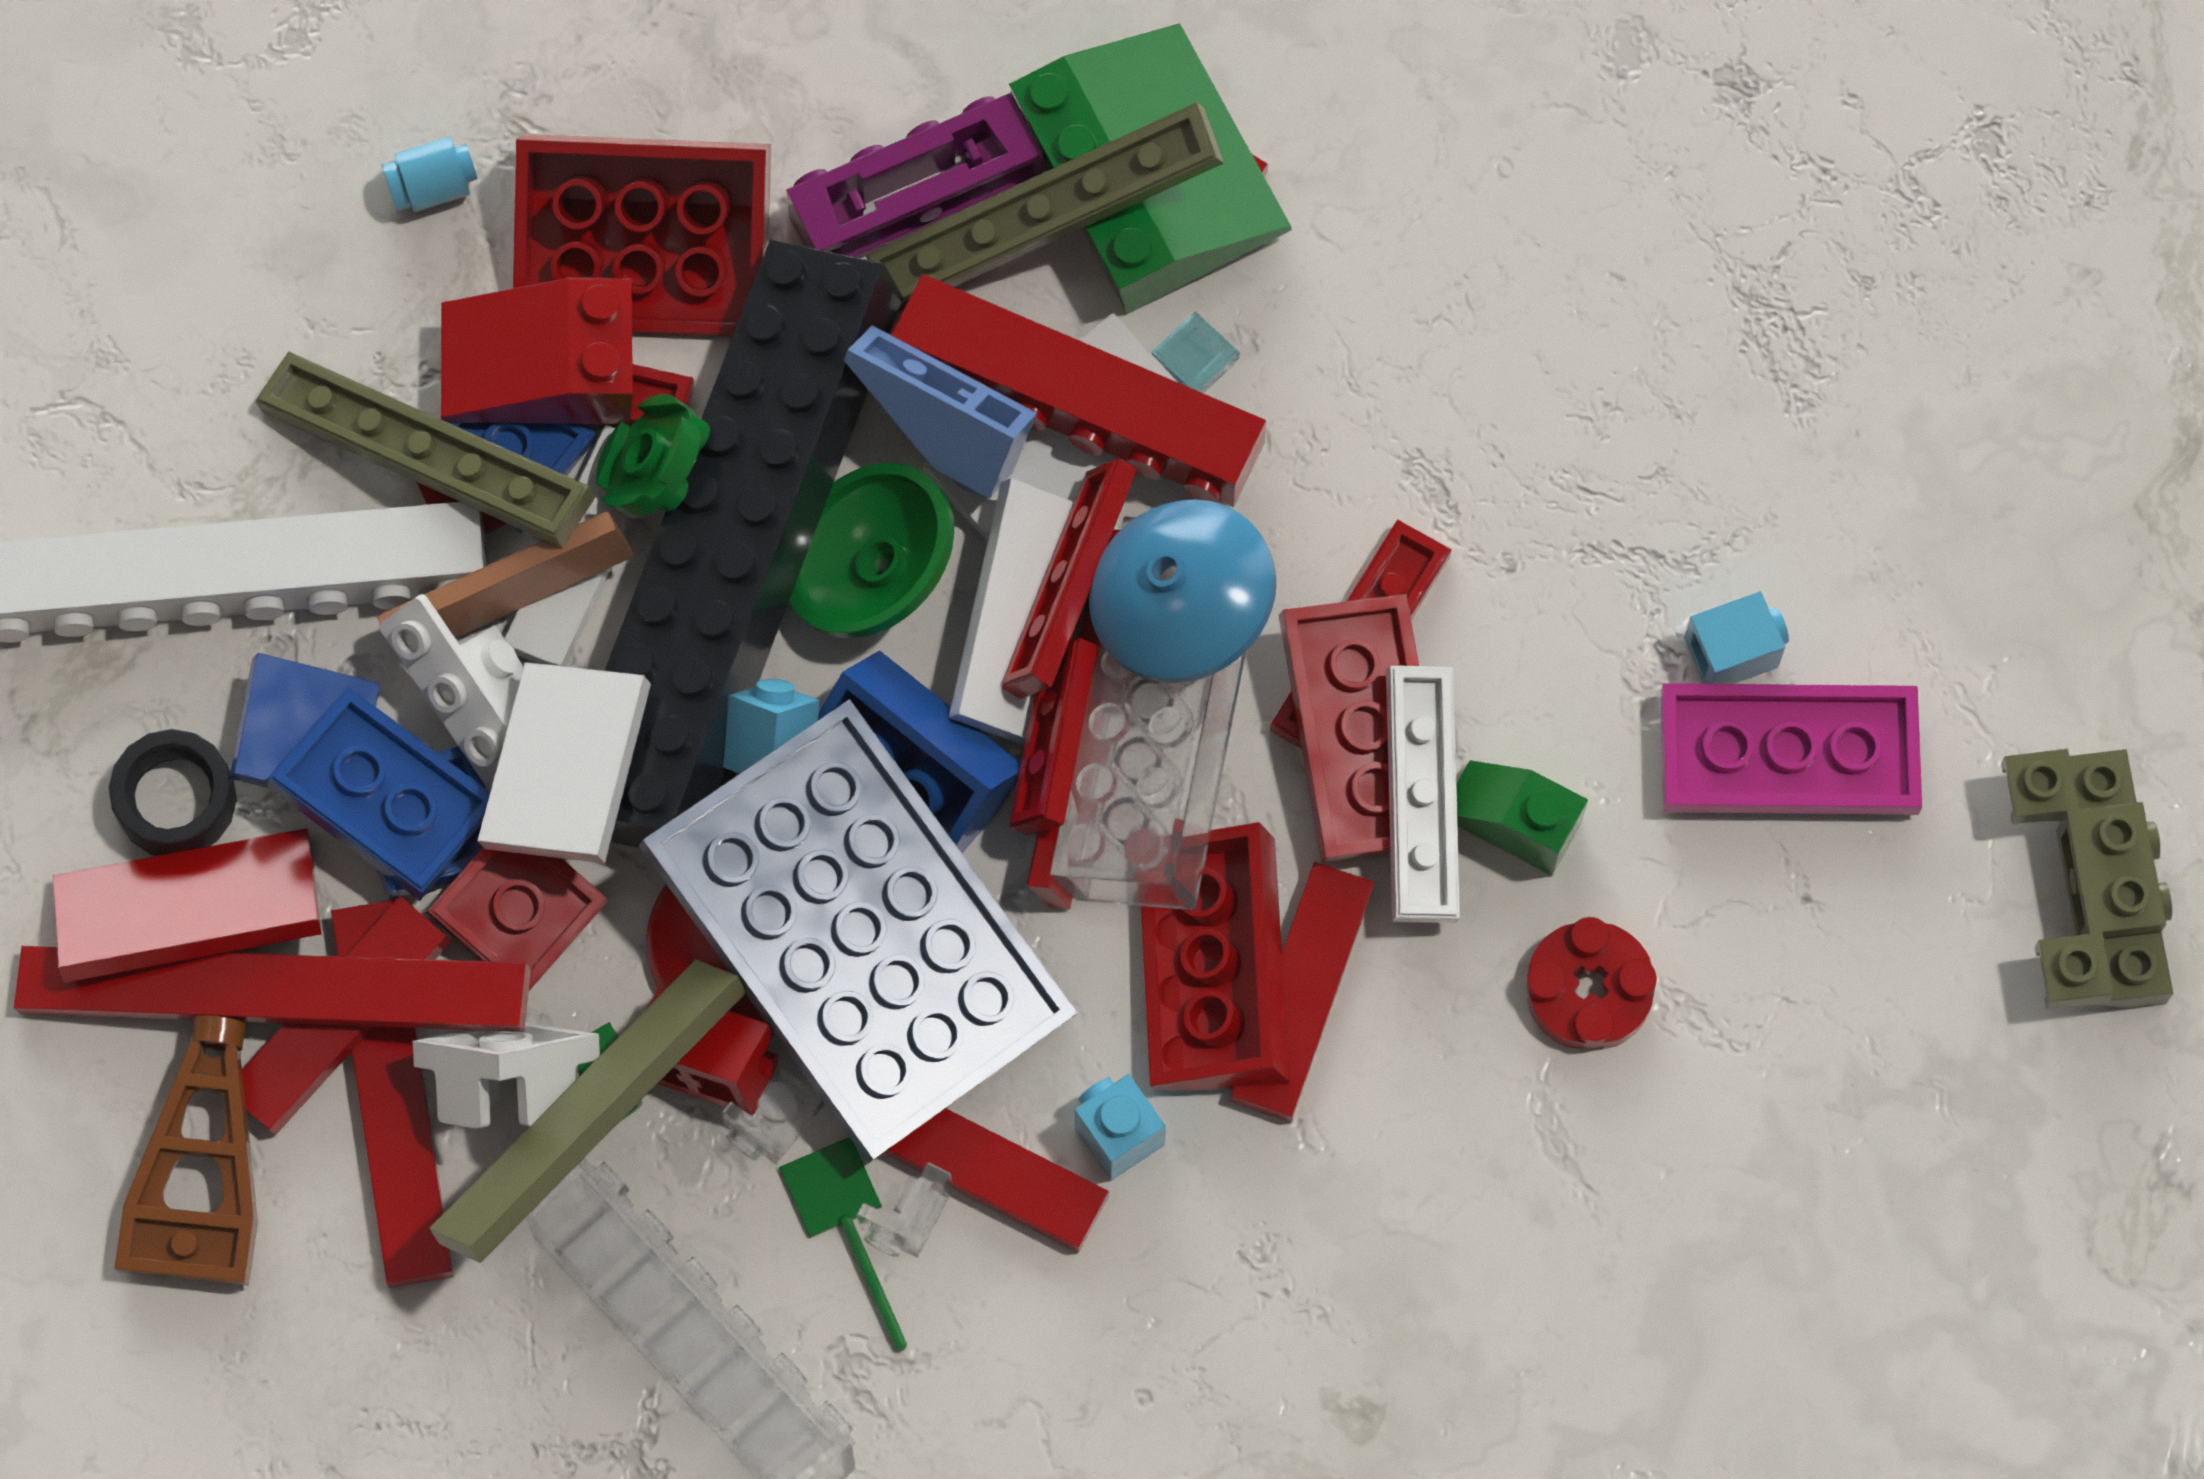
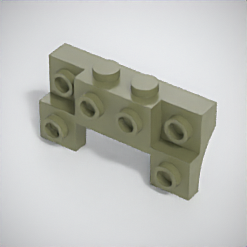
M2068 749L2004 756L2001 767L2002 773L2006 772L2013 810L2010 815L2012 824L2061 821L2056 832L2076 935L2038 940L2035 945L2036 956H2040L2047 996L2044 999L2046 1009L2080 1005H2105L2129 1009L2167 1004L2174 993L2162 930L2166 926V921H2170L2172 918V900L2167 883H2158L2154 860L2160 858L2159 832L2154 821H2146L2143 802L2136 801L2127 749L2069 756Z

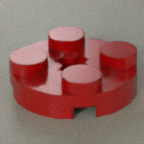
M1585 917L1573 924L1564 925L1554 930L1538 945L1528 967L1526 982L1527 1001L1534 1021L1552 1040L1565 1047L1580 1050L1582 1046L1589 1048L1603 1046V1049H1607L1626 1042L1643 1026L1652 1007L1657 975L1648 953L1635 937L1622 928L1613 924H1607L1599 918ZM1583 971L1589 975L1594 972L1599 973L1604 977L1602 987L1607 994L1601 999L1592 993L1586 996L1585 999L1579 997L1576 991L1580 982L1576 975Z

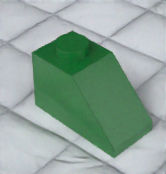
M1469 760L1456 784L1457 827L1553 876L1582 823L1588 803L1587 798L1533 770Z

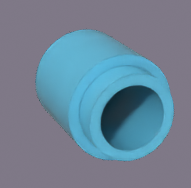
M451 136L395 153L396 160L381 164L397 212L412 207L415 213L468 196L470 193L467 183L478 179L467 144L454 147Z

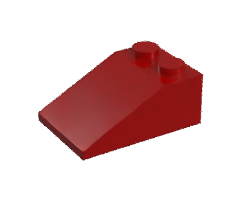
M564 278L441 302V420L447 423L619 424L622 421L630 425L633 398L632 279Z

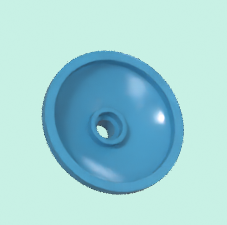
M1180 500L1162 504L1130 521L1105 548L1096 568L1089 593V609L1094 630L1103 647L1116 662L1126 670L1144 679L1163 683H1182L1208 677L1239 659L1262 633L1275 601L1277 587L1275 563L1272 553L1260 532L1247 518L1234 509L1206 500ZM1177 567L1173 577L1160 581L1161 575L1167 569Z

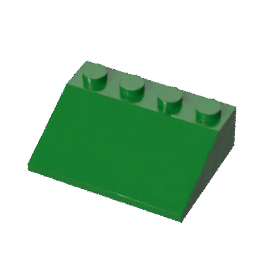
M1180 23L1062 56L1009 83L1011 92L1043 152V159L1049 170L1197 102L1204 107L1224 164L1081 229L1126 314L1292 230L1287 217Z

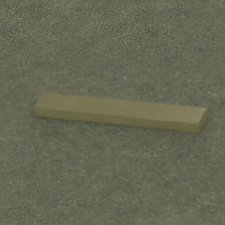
M1196 102L867 254L866 258L867 260L885 264L903 296L897 312L899 313L905 309L922 274L955 287L1222 165L1224 162L1205 109Z
M289 351L255 401L262 412L560 548L564 547L596 497L590 486Z
M695 960L429 1228L438 1243L474 1261L483 1262L744 996L747 991L739 977Z

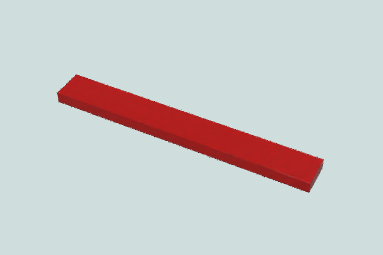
M21 946L13 1008L20 1014L174 1020H194L195 1016H219L242 1022L524 1032L531 969L526 963L220 953L63 983L59 970L57 947Z

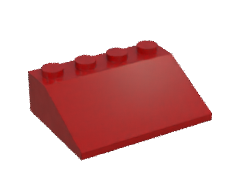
M538 134L522 135L516 139L513 288L564 278L632 279V331L733 335L767 249L772 144Z

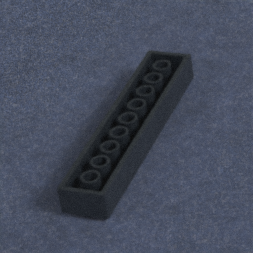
M772 239L768 243L701 418L708 423L710 428L708 440L698 452L695 463L686 478L688 491L684 500L674 510L665 511L604 670L644 675L651 684L611 837L612 842L640 848V843L646 837L720 787L726 768L723 767L729 695L756 687V683L760 680L868 392L865 385L844 361L847 350L872 325L889 334L902 302L903 296L884 263Z

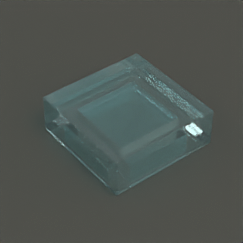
M1195 311L1152 351V355L1178 383L1205 393L1239 361L1240 352Z

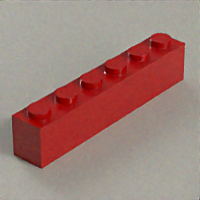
M924 274L921 275L891 336L1036 412L1037 415L1031 429L1043 431L1048 427L1068 436L1069 441L1075 447L1086 453L1102 455L1103 452L1121 458L1136 467V474L1142 477L1158 480L1162 476L1183 485L1185 492L1196 500L1216 503L1220 501L1234 507L1265 444L1266 420Z

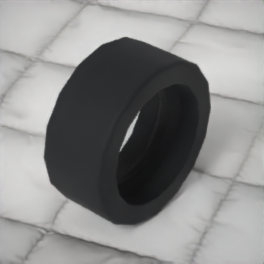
M176 729L148 733L129 745L114 764L108 787L112 811L130 841L149 854L156 856L208 847L216 843L232 822L237 798L234 781L229 779L230 770L216 747L196 733ZM177 759L190 761L200 767L209 779L211 794L208 806L198 818L185 826L165 829L152 825L142 817L137 809L135 792L138 782L148 770L161 762Z

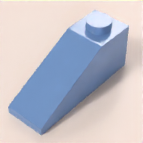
M873 325L847 350L844 358L846 364L934 470L951 478L960 488L969 492L979 493L989 499L999 489L1001 482L1007 480L1013 473L1037 415L1036 412Z

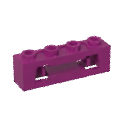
M1012 92L997 99L987 96L970 103L963 110L962 114L939 123L933 120L916 126L907 134L906 138L886 147L882 145L866 147L857 152L850 162L828 172L825 169H817L806 173L794 183L793 187L786 189L788 212L805 247L863 258L875 250L1042 174L1043 152ZM967 153V157L964 159L965 163L874 202L876 210L865 215L863 214V211L866 209V203L955 165V157Z

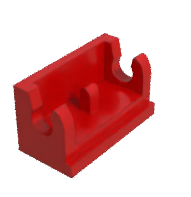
M657 989L648 1007L665 991L664 989ZM728 1011L657 1084L753 1116L759 1106L757 1102L778 1063L779 1055L767 1051L774 1033L767 1023Z

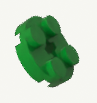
M655 395L645 399L636 406L644 414L631 427L621 421L610 435L601 453L596 471V484L606 490V496L600 498L606 505L625 517L641 518L653 513L658 508L669 512L678 507L688 491L686 478L695 463L698 452L708 440L710 433L708 423L699 418L692 408L671 395Z

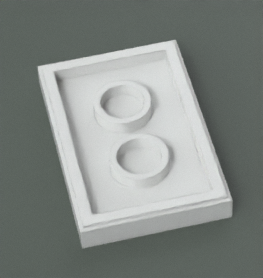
M525 662L478 837V842L485 849L605 863L651 686L646 677L637 674Z

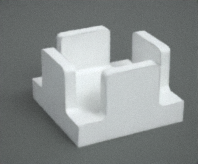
M525 1023L524 1032L465 1030L413 1041L414 1067L430 1069L435 1073L438 1120L441 1123L474 1129L490 1125V1106L497 1105L500 1101L499 1081L516 1078L519 1123L531 1126L579 1078V1064L595 1061L600 1056L599 1034L531 1023Z

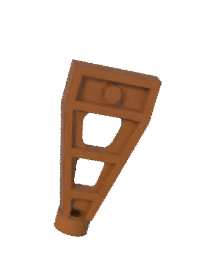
M219 1016L194 1017L191 1041L124 1202L114 1269L119 1273L249 1286L258 1216L241 1064V1051L243 1050L246 1023ZM205 1050L225 1053L220 1057L213 1058L207 1056ZM198 1091L220 1093L224 1098L225 1130L223 1137L219 1141L184 1138L182 1135V1125L189 1100ZM188 1155L210 1157L219 1165L223 1201L214 1212L171 1209L166 1205L164 1200L165 1188L174 1166L182 1158Z

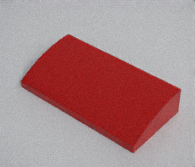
M1260 822L1137 842L1150 1087L1154 1090L1174 1091L1231 1089L1234 1086L1290 1082L1275 838Z

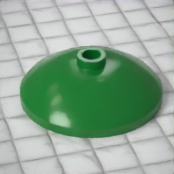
M900 463L868 465L837 479L832 485L789 600L794 611L815 630L828 636L843 639L861 638L877 634L908 617L934 590L951 556L954 542V517L951 505L943 490L921 470Z

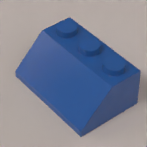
M879 650L841 673L818 713V720L850 699L954 844L963 853L1001 809L1018 781L1021 763L979 729L950 719L951 707Z

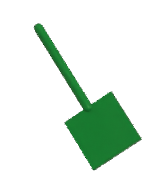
M848 1137L780 1166L781 1174L810 1238L841 1225L894 1348L897 1351L905 1350L907 1342L853 1222L856 1218L882 1208L854 1143Z

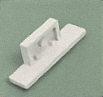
M421 594L379 624V630L489 792H491L524 667L519 661L515 650L506 642L496 625L459 645L427 596Z

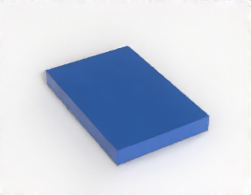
M350 687L346 688L267 780V787L419 901L422 900L480 832L490 792Z

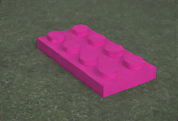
M1663 683L1660 693L1663 812L1919 815L1922 809L1918 686Z

